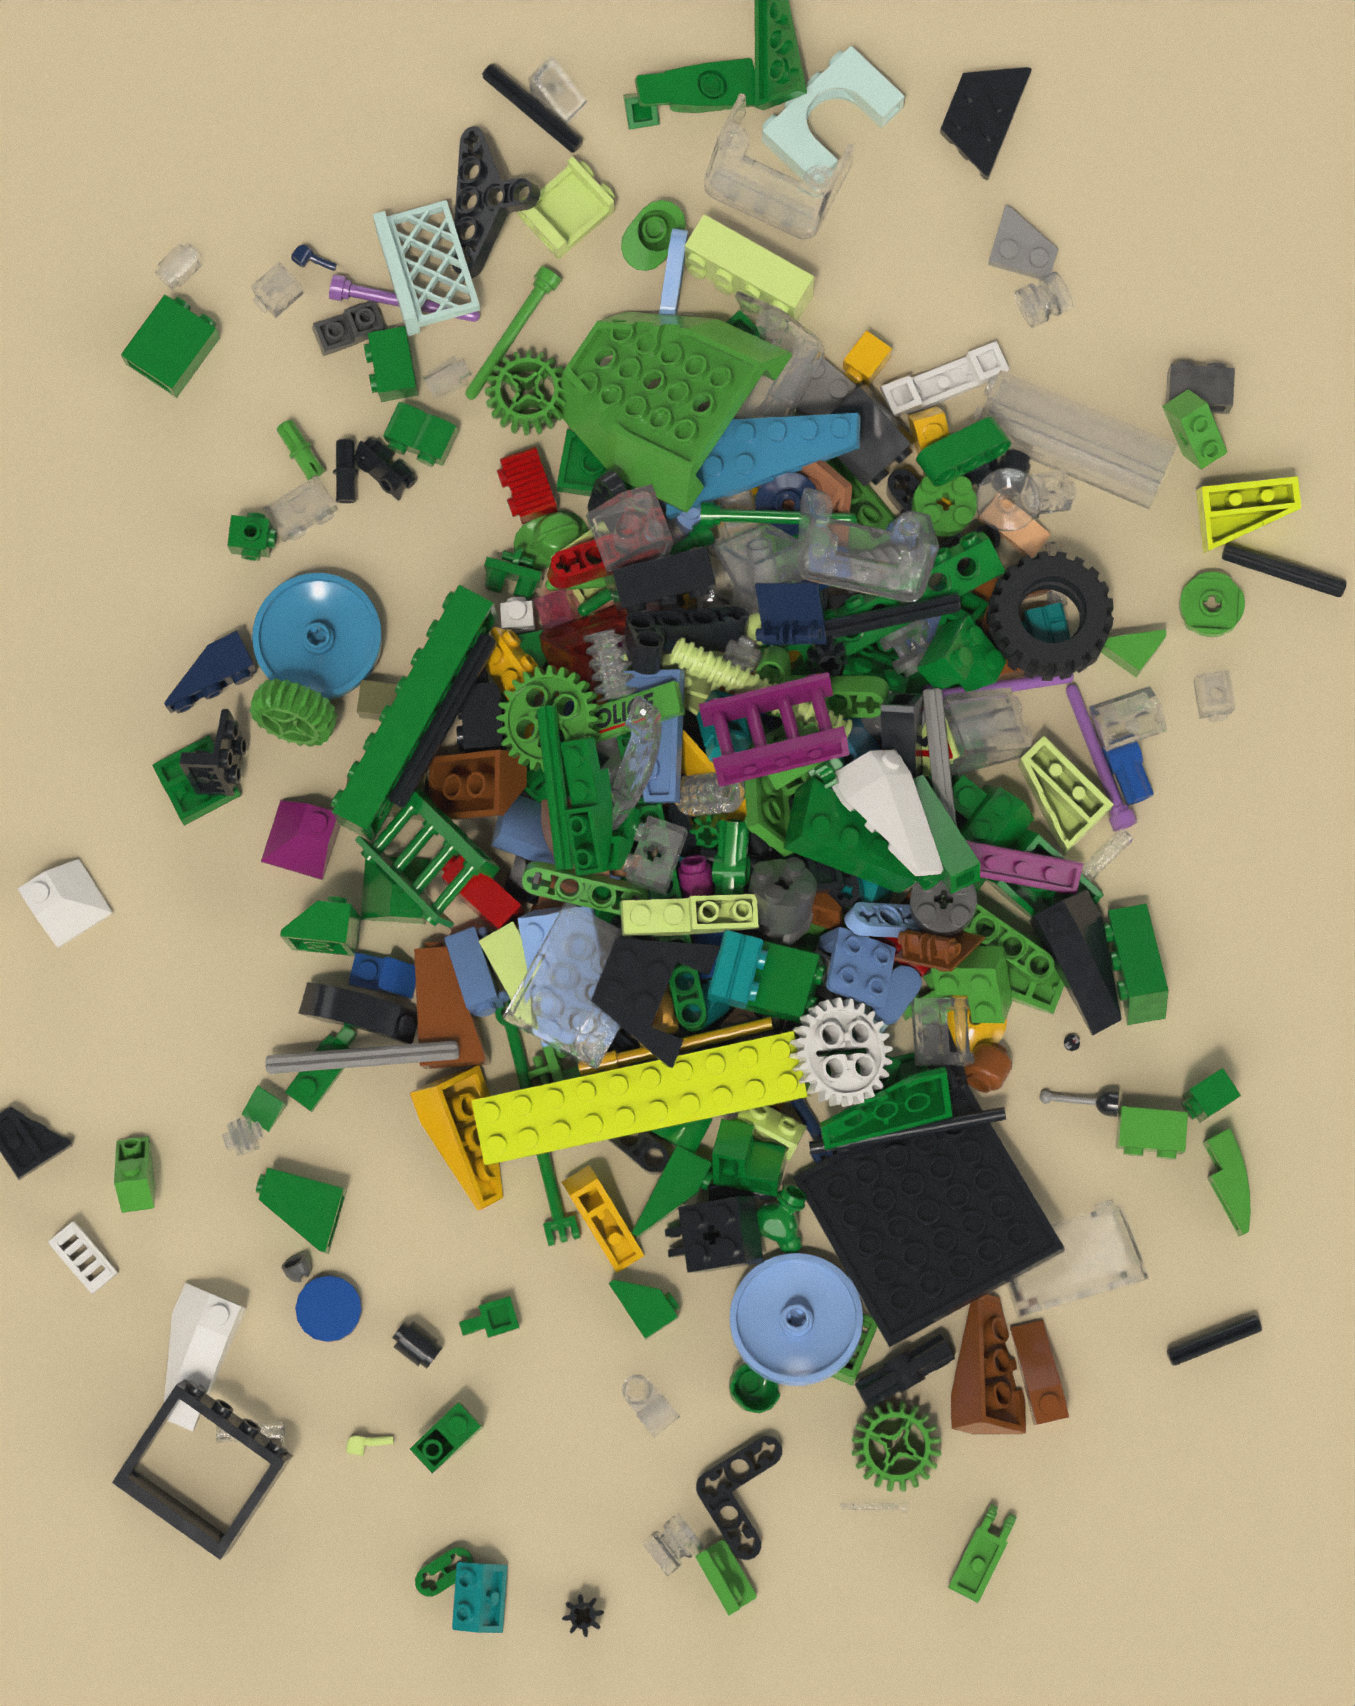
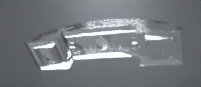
M635 696L625 726L632 731L613 786H611L613 807L612 830H616L624 822L639 801L651 777L659 751L662 729L661 713L658 708L641 696Z

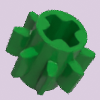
M711 808L706 816L701 812L697 814L694 819L695 824L690 829V833L696 836L697 846L702 845L707 848H714L718 844L720 820L726 819L727 814L715 812L714 808Z

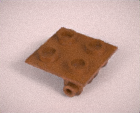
M907 929L905 932L901 931L898 935V943L902 945V950L894 959L914 966L920 965L942 972H952L985 939V936L961 931L951 937H941L934 934L930 935L923 930L917 932Z

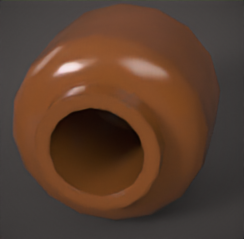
M995 1042L990 1043V1045L979 1044L976 1046L964 1066V1073L968 1084L983 1093L1000 1089L1012 1070V1061L1007 1055V1049Z

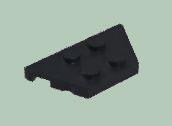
M1031 68L967 72L962 74L941 126L940 134L950 144L957 147L958 153L966 161L969 160L980 171V176L985 180L989 179L1031 75Z

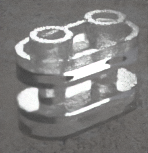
M926 619L914 621L879 640L885 652L894 647L900 659L891 663L897 675L903 672L908 677L919 671L917 667L930 645L922 633L931 628ZM911 639L916 650L911 652L905 641Z

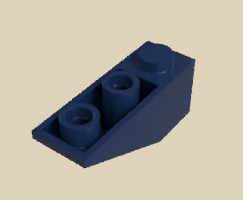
M235 631L206 646L165 700L164 704L170 713L175 711L178 714L186 712L194 707L193 702L204 697L206 699L217 697L223 692L222 688L233 683L241 685L252 678L251 674L257 672L238 632Z

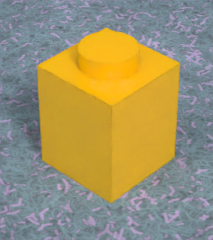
M866 330L843 361V370H845L846 377L855 384L863 383L869 387L890 360L892 348Z

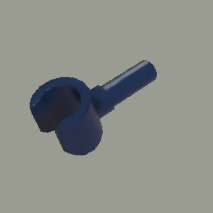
M299 245L291 255L292 261L302 268L305 267L309 260L332 271H335L337 264L314 254L306 245Z

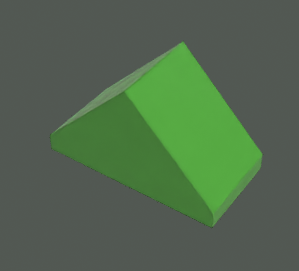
M1166 629L1108 637L1101 653L1137 678L1167 636Z

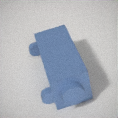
M475 926L444 937L466 1008L473 1017H486L495 1013L497 1008L503 1007V1002L508 1001L510 997L507 991L499 992L490 961L479 943V940L489 935L488 929L486 927L476 929Z

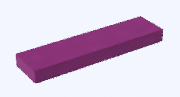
M966 840L980 862V877L1067 894H1077L1084 864L1082 862Z

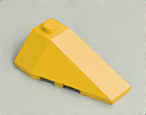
M480 1066L470 1067L410 1092L409 1094L421 1125L476 1209L482 1210L502 1199L503 1191L499 1163L484 1165L471 1100L490 1096Z

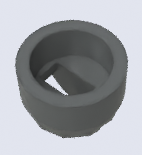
M302 1253L290 1257L281 1267L289 1280L299 1283L302 1282L300 1277L305 1275L308 1278L311 1271L309 1261Z

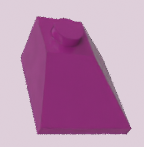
M280 800L261 862L323 880L341 825L337 822L331 810L307 803Z

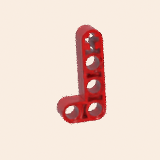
M638 493L631 498L625 514V522L628 529L555 553L547 573L550 584L558 589H567L604 577L612 570L650 561L664 552L670 535L654 497L646 493ZM643 509L648 515L639 516L634 510ZM654 537L658 539L660 544H650L646 538ZM620 546L629 549L630 554H621L616 548ZM586 557H597L601 563L592 564L588 562Z

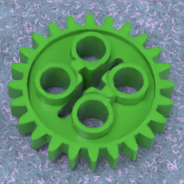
M548 665L546 674L542 668L535 667V677L528 672H523L525 682L521 683L513 680L512 683L516 688L514 693L507 690L504 691V694L509 698L508 703L501 702L498 704L506 710L505 714L496 716L497 720L505 722V726L499 728L497 733L508 736L501 743L502 746L512 747L508 755L513 758L520 756L518 764L526 766L530 763V770L536 772L540 767L544 772L542 751L539 746L540 734L537 708L547 705L556 707L559 733H564V742L600 736V733L594 730L593 727L595 724L603 723L602 719L594 717V713L601 710L602 707L591 703L598 695L592 691L586 692L590 683L587 681L579 682L581 675L575 672L569 676V670L561 667L557 673L556 667ZM543 691L544 701L540 706L536 707L534 698L539 692ZM558 691L559 696L555 698V693ZM573 700L574 710L570 715L566 716L564 714V706L568 701ZM533 723L535 727L534 733L527 739L524 734L525 728L528 724ZM562 755V763H563V771H564V760H563V755Z

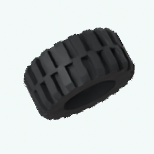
M1048 551L1038 552L1034 558H1031L1029 555L1021 558L1017 565L1012 564L1009 566L1002 578L998 579L989 601L986 614V624L989 625L987 633L989 640L995 643L996 649L1009 661L1007 665L1013 671L1019 668L1025 671V677L1033 679L1034 675L1042 676V681H1052L1057 676L1063 680L1070 678L1072 673L1076 671L1078 673L1082 672L1091 661H1095L1113 626L1114 617H1112L1114 605L1113 599L1108 598L1109 588L1106 582H1100L1097 579L1099 572L1093 566L1089 570L1083 566L1085 560L1077 556L1074 561L1067 559V553L1057 551L1055 556H1049ZM1039 590H1054L1064 594L1075 604L1080 615L1078 630L1069 640L1060 643H1046L1037 640L1024 629L1019 618V611L1023 600L1030 593Z

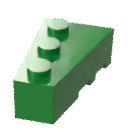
M1147 904L1108 910L1107 923H1104L1107 943L1111 942L1112 952H1110V960L1113 972H1117V990L1119 999L1123 1002L1127 1025L1166 1019L1169 989Z

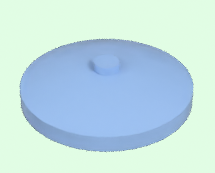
M802 1253L783 1254L760 1263L743 1278L732 1299L730 1329L739 1355L754 1372L778 1384L806 1386L830 1378L849 1362L861 1339L863 1310L856 1288L847 1275L837 1266L814 1255Z

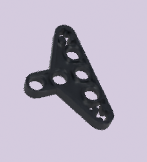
M476 126L467 128L460 138L454 220L471 279L478 276L482 271L508 213L529 210L537 204L540 198L539 187L528 179H507L492 138L487 132ZM478 165L479 171L477 176L470 180L469 172L471 168ZM528 186L529 194L527 198L519 201L520 191ZM502 191L503 197L501 202L494 206L493 197L497 192ZM476 195L477 201L475 206L468 210L467 202L469 198ZM474 225L475 232L473 236L466 240L465 232L467 228ZM452 265L456 273L460 274L462 272L460 268Z

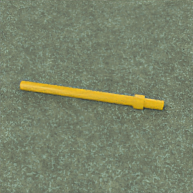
M767 1017L680 1038L683 1039V1043L679 1052L774 1030L772 1019ZM644 1047L620 1053L614 1050L603 1053V1057L578 1062L580 1074L585 1075L602 1070L619 1069L623 1065L657 1057Z

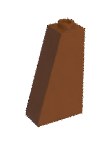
M442 942L423 943V948L414 949L419 1043L456 1041L459 1045V1058L455 1060L420 1062V1066L424 1069L490 1065L489 1055L476 1018L466 1008L447 946L443 947Z

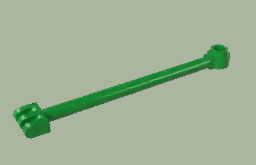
M508 1000L507 1006L514 1010V1015L509 1019L502 1016V1011L506 1008L504 1005L497 1008L495 1016L497 1021L505 1027L520 1090L531 1088L533 1084L528 1076L529 1068L518 1027L521 1017L513 1002ZM550 1153L537 1155L553 1220L543 1223L548 1246L555 1245V1237L552 1233L554 1231L559 1232L561 1243L568 1242L565 1228L571 1227V1234L574 1240L580 1239L575 1215L565 1218Z

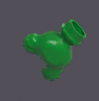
M786 1184L781 1191L777 1192L778 1201L766 1202L759 1207L757 1218L760 1236L776 1241L783 1253L790 1254L798 1253L802 1246V1237L798 1234L799 1218L796 1211L799 1212L805 1208L804 1203L807 1200V1195L801 1189Z

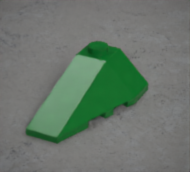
M937 1067L907 1075L874 1093V1097L864 1099V1103L852 1105L822 1121L820 1128L823 1146L827 1150L953 1117L946 1068Z

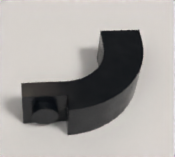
M307 982L298 1013L325 1023L339 1024L368 1031L404 1044L413 1043L418 1026L417 1012L401 1007L400 1004L339 987Z

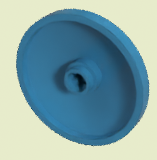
M308 573L283 582L266 597L254 621L252 640L257 662L269 680L272 681L274 678H278L281 681L288 679L293 683L299 682L300 685L310 686L311 690L320 692L322 697L332 700L350 693L360 686L361 680H366L371 674L381 652L382 628L373 603L358 586L347 579L333 574Z

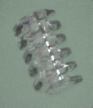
M615 630L602 631L583 637L585 642L594 643V645L586 649V654L597 656L588 663L590 668L599 669L591 678L593 681L602 682L594 691L596 694L605 695V697L597 702L626 697L637 691V687L626 685V682L634 678V674L624 673L623 671L632 664L631 661L621 660V656L629 652V649L618 647V643L626 639V635L615 634Z
M716 772L681 776L680 803L675 804L683 814L688 816L734 812L741 806L744 800L745 786L742 781L719 787Z

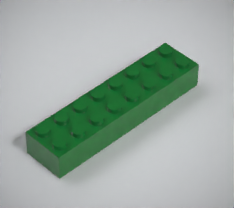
M458 585L455 593L450 591L442 605L444 612L439 621L434 619L426 634L429 639L423 649L419 647L414 653L410 663L413 665V668L408 677L403 675L395 688L397 696L392 705L387 704L379 717V721L382 723L376 734L371 732L363 746V750L366 752L361 761H355L347 774V778L350 779L344 791L339 789L332 800L331 807L334 808L332 813L337 822L372 842L375 840L394 806L389 801L390 794L481 634L489 635L498 619L492 601L461 585Z

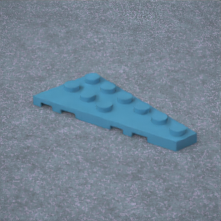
M858 413L732 419L696 473L704 488L690 509L701 508V502H711L725 496H734L771 482L780 475L788 472L791 474L803 470L802 467L820 460L824 462L860 448V415ZM666 503V517L669 520L680 516L679 513L683 512Z

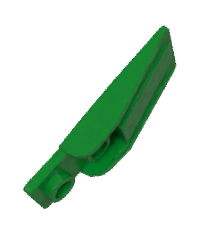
M750 58L703 63L668 70L664 73L637 75L635 78L638 101L642 107L669 105L670 110L678 113H704L755 107V70L753 61Z

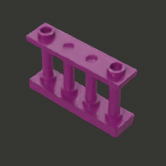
M829 672L811 674L802 679L725 698H713L708 702L699 704L703 726L714 725L722 755L712 758L719 787L850 755L844 726L832 727L825 698L833 696ZM811 701L820 732L800 736L792 706ZM779 709L787 740L767 744L760 714ZM747 717L754 748L735 752L727 722Z

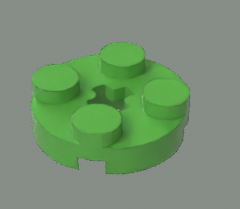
M925 476L913 494L912 511L918 522L920 520L931 534L943 537L954 536L966 528L974 518L977 511V497L972 489L971 481L964 476H960L937 487L933 486L928 477ZM943 497L951 501L952 505L949 506L948 511H945L942 505L937 504L936 501L941 500Z
M1205 572L1196 576L1183 589L1179 599V611L1185 627L1204 637H1219L1231 632L1242 618L1245 609V599L1240 587L1238 589L1229 576L1219 572ZM1209 597H1215V603H1220L1221 607L1215 609L1214 612H1209L1208 608L1203 606V602H1207Z

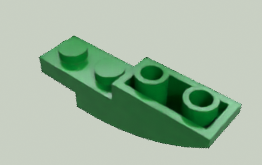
M595 737L561 742L572 804L571 809L564 811L576 876L606 872L610 858L613 828L608 768L600 769Z

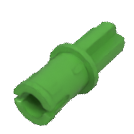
M292 420L281 423L276 428L277 432L290 451L289 457L296 460L307 477V481L314 480V476L317 478L321 476L325 469L310 449L312 447L311 443H306Z

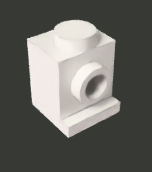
M511 597L507 599V602L500 603L502 629H510L517 636L536 632L534 602L532 600L526 601L525 597Z

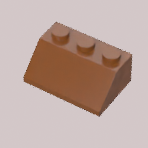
M507 750L434 756L429 765V798L451 820L504 816L526 787L527 765L522 766L518 764L520 756L516 758L510 757L508 755L510 751Z

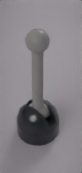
M1106 1090L1099 1094L1096 1099L1052 1095L1049 1091H1043L1039 1096L1040 1101L1044 1104L1056 1101L1096 1105L1099 1112L1105 1116L1117 1117L1119 1091Z

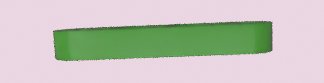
M541 861L529 863L525 867L522 876L524 889L533 895L621 915L620 902L622 900H630L633 895L639 896V900H650L648 890L639 884L597 874L576 876L575 869L557 870L554 864ZM535 872L542 874L539 884L533 883ZM555 875L557 876L555 888H550L552 876ZM565 879H573L578 883L579 889L576 892L568 893L561 888L560 884ZM604 886L611 891L612 895L607 900H599L593 895V890L596 887ZM617 890L622 891L619 904L615 903Z

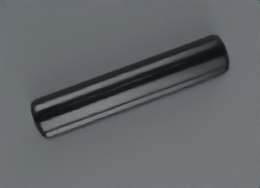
M1252 1315L1169 1348L1167 1356L1170 1363L1176 1366L1262 1331V1325L1256 1315Z

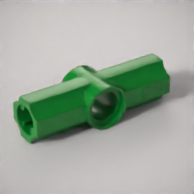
M720 820L718 854L715 855L712 870L713 883H716L715 895L745 894V886L749 883L751 870L750 857L747 856L750 830L747 828L745 820Z

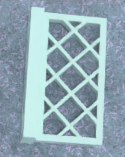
M447 200L387 217L385 211L373 214L376 232L408 336L420 333L419 327L480 311L478 298ZM444 213L445 220L440 228L426 223L430 215ZM410 222L416 226L408 237L397 232L395 225ZM422 228L435 234L429 245L415 240ZM441 237L453 242V246L448 254L434 249ZM410 246L424 251L417 263L404 256ZM429 255L443 260L436 272L423 266ZM449 264L462 270L456 281L442 275ZM419 272L432 278L426 289L413 284V280ZM438 281L451 287L445 298L431 293ZM457 290L469 295L471 299L470 303L457 305L450 301ZM426 299L440 304L436 312L427 315L422 314L421 307Z

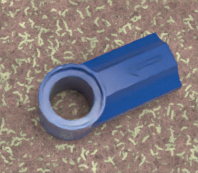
M1134 736L1102 747L1112 774H1115L1126 805L1142 802L1154 795L1142 766L1143 757L1140 747Z

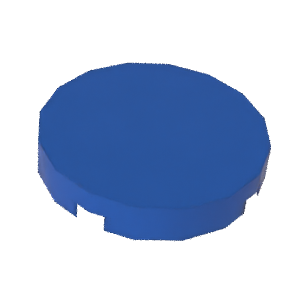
M330 1275L318 1277L306 1284L298 1295L295 1307L297 1321L303 1331L313 1339L324 1342L339 1341L350 1335L357 1327L362 1314L361 1298L354 1286L343 1278Z

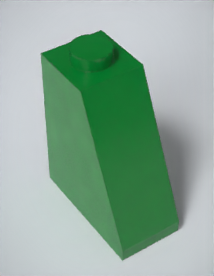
M267 1168L266 1174H260L257 1182L256 1193L260 1194L258 1200L317 1250L329 1254L347 1190Z

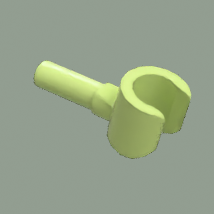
M352 1436L347 1441L346 1453L363 1456L365 1445L393 1444V1436L375 1438Z

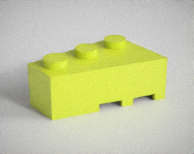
M1298 476L1203 486L1196 490L1203 554L1301 509Z

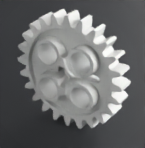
M841 998L819 1002V1006L808 1008L809 1014L800 1016L799 1019L804 1026L794 1027L793 1029L800 1036L799 1039L790 1041L791 1045L798 1048V1052L790 1054V1058L799 1060V1064L793 1068V1071L803 1072L804 1075L798 1082L800 1084L810 1083L807 1091L808 1094L819 1091V1102L829 1099L830 1106L840 1105L841 1103L842 1107L851 1106L852 1103L854 1105L864 1103V1098L868 1099L875 1096L873 1090L883 1088V1084L879 1079L889 1077V1073L883 1067L892 1064V1061L885 1057V1053L893 1049L890 1046H885L883 1041L890 1035L888 1033L880 1034L879 1029L883 1026V1021L877 1023L872 1021L875 1011L864 1014V1003L854 1006L853 999H847L842 1002ZM852 1029L856 1032V1041L852 1037ZM823 1030L826 1032L828 1037L827 1043L823 1040L822 1037ZM866 1049V1054L855 1053L847 1056L845 1054L823 1057L816 1055L817 1051ZM856 1062H857V1063L859 1064V1066H860V1074H858L857 1071H856V1068H855V1063H856ZM826 1064L830 1066L831 1076L826 1072Z

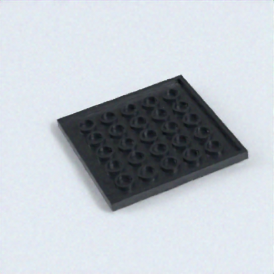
M967 1083L949 1092L952 1116L983 1111ZM990 1123L850 1148L851 1151L837 1153L794 1176L798 1188L807 1195V1204L889 1348L1065 1252L1062 1242Z

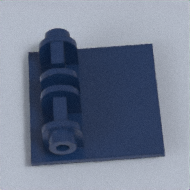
M818 582L755 583L762 627L756 629L757 641H761L763 645L827 644Z

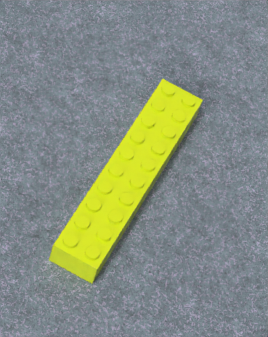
M791 1031L679 1055L673 1068H668L660 1060L471 1100L484 1165H493L812 1097L811 1094L807 1093L810 1086L809 1082L801 1084L798 1082L804 1075L803 1072L793 1071V1068L799 1064V1060L790 1058V1054L798 1052V1048L791 1045L790 1041L799 1039V1035Z

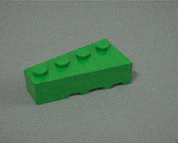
M813 777L796 789L784 849L897 893H901L917 883V878H919L888 850L889 842L877 831L871 833L864 826L867 820L855 809L850 812L831 788L826 789L822 782Z

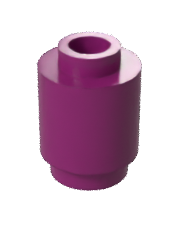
M701 855L683 858L680 861L681 867L678 869L682 898L715 895L711 865L707 863V858Z

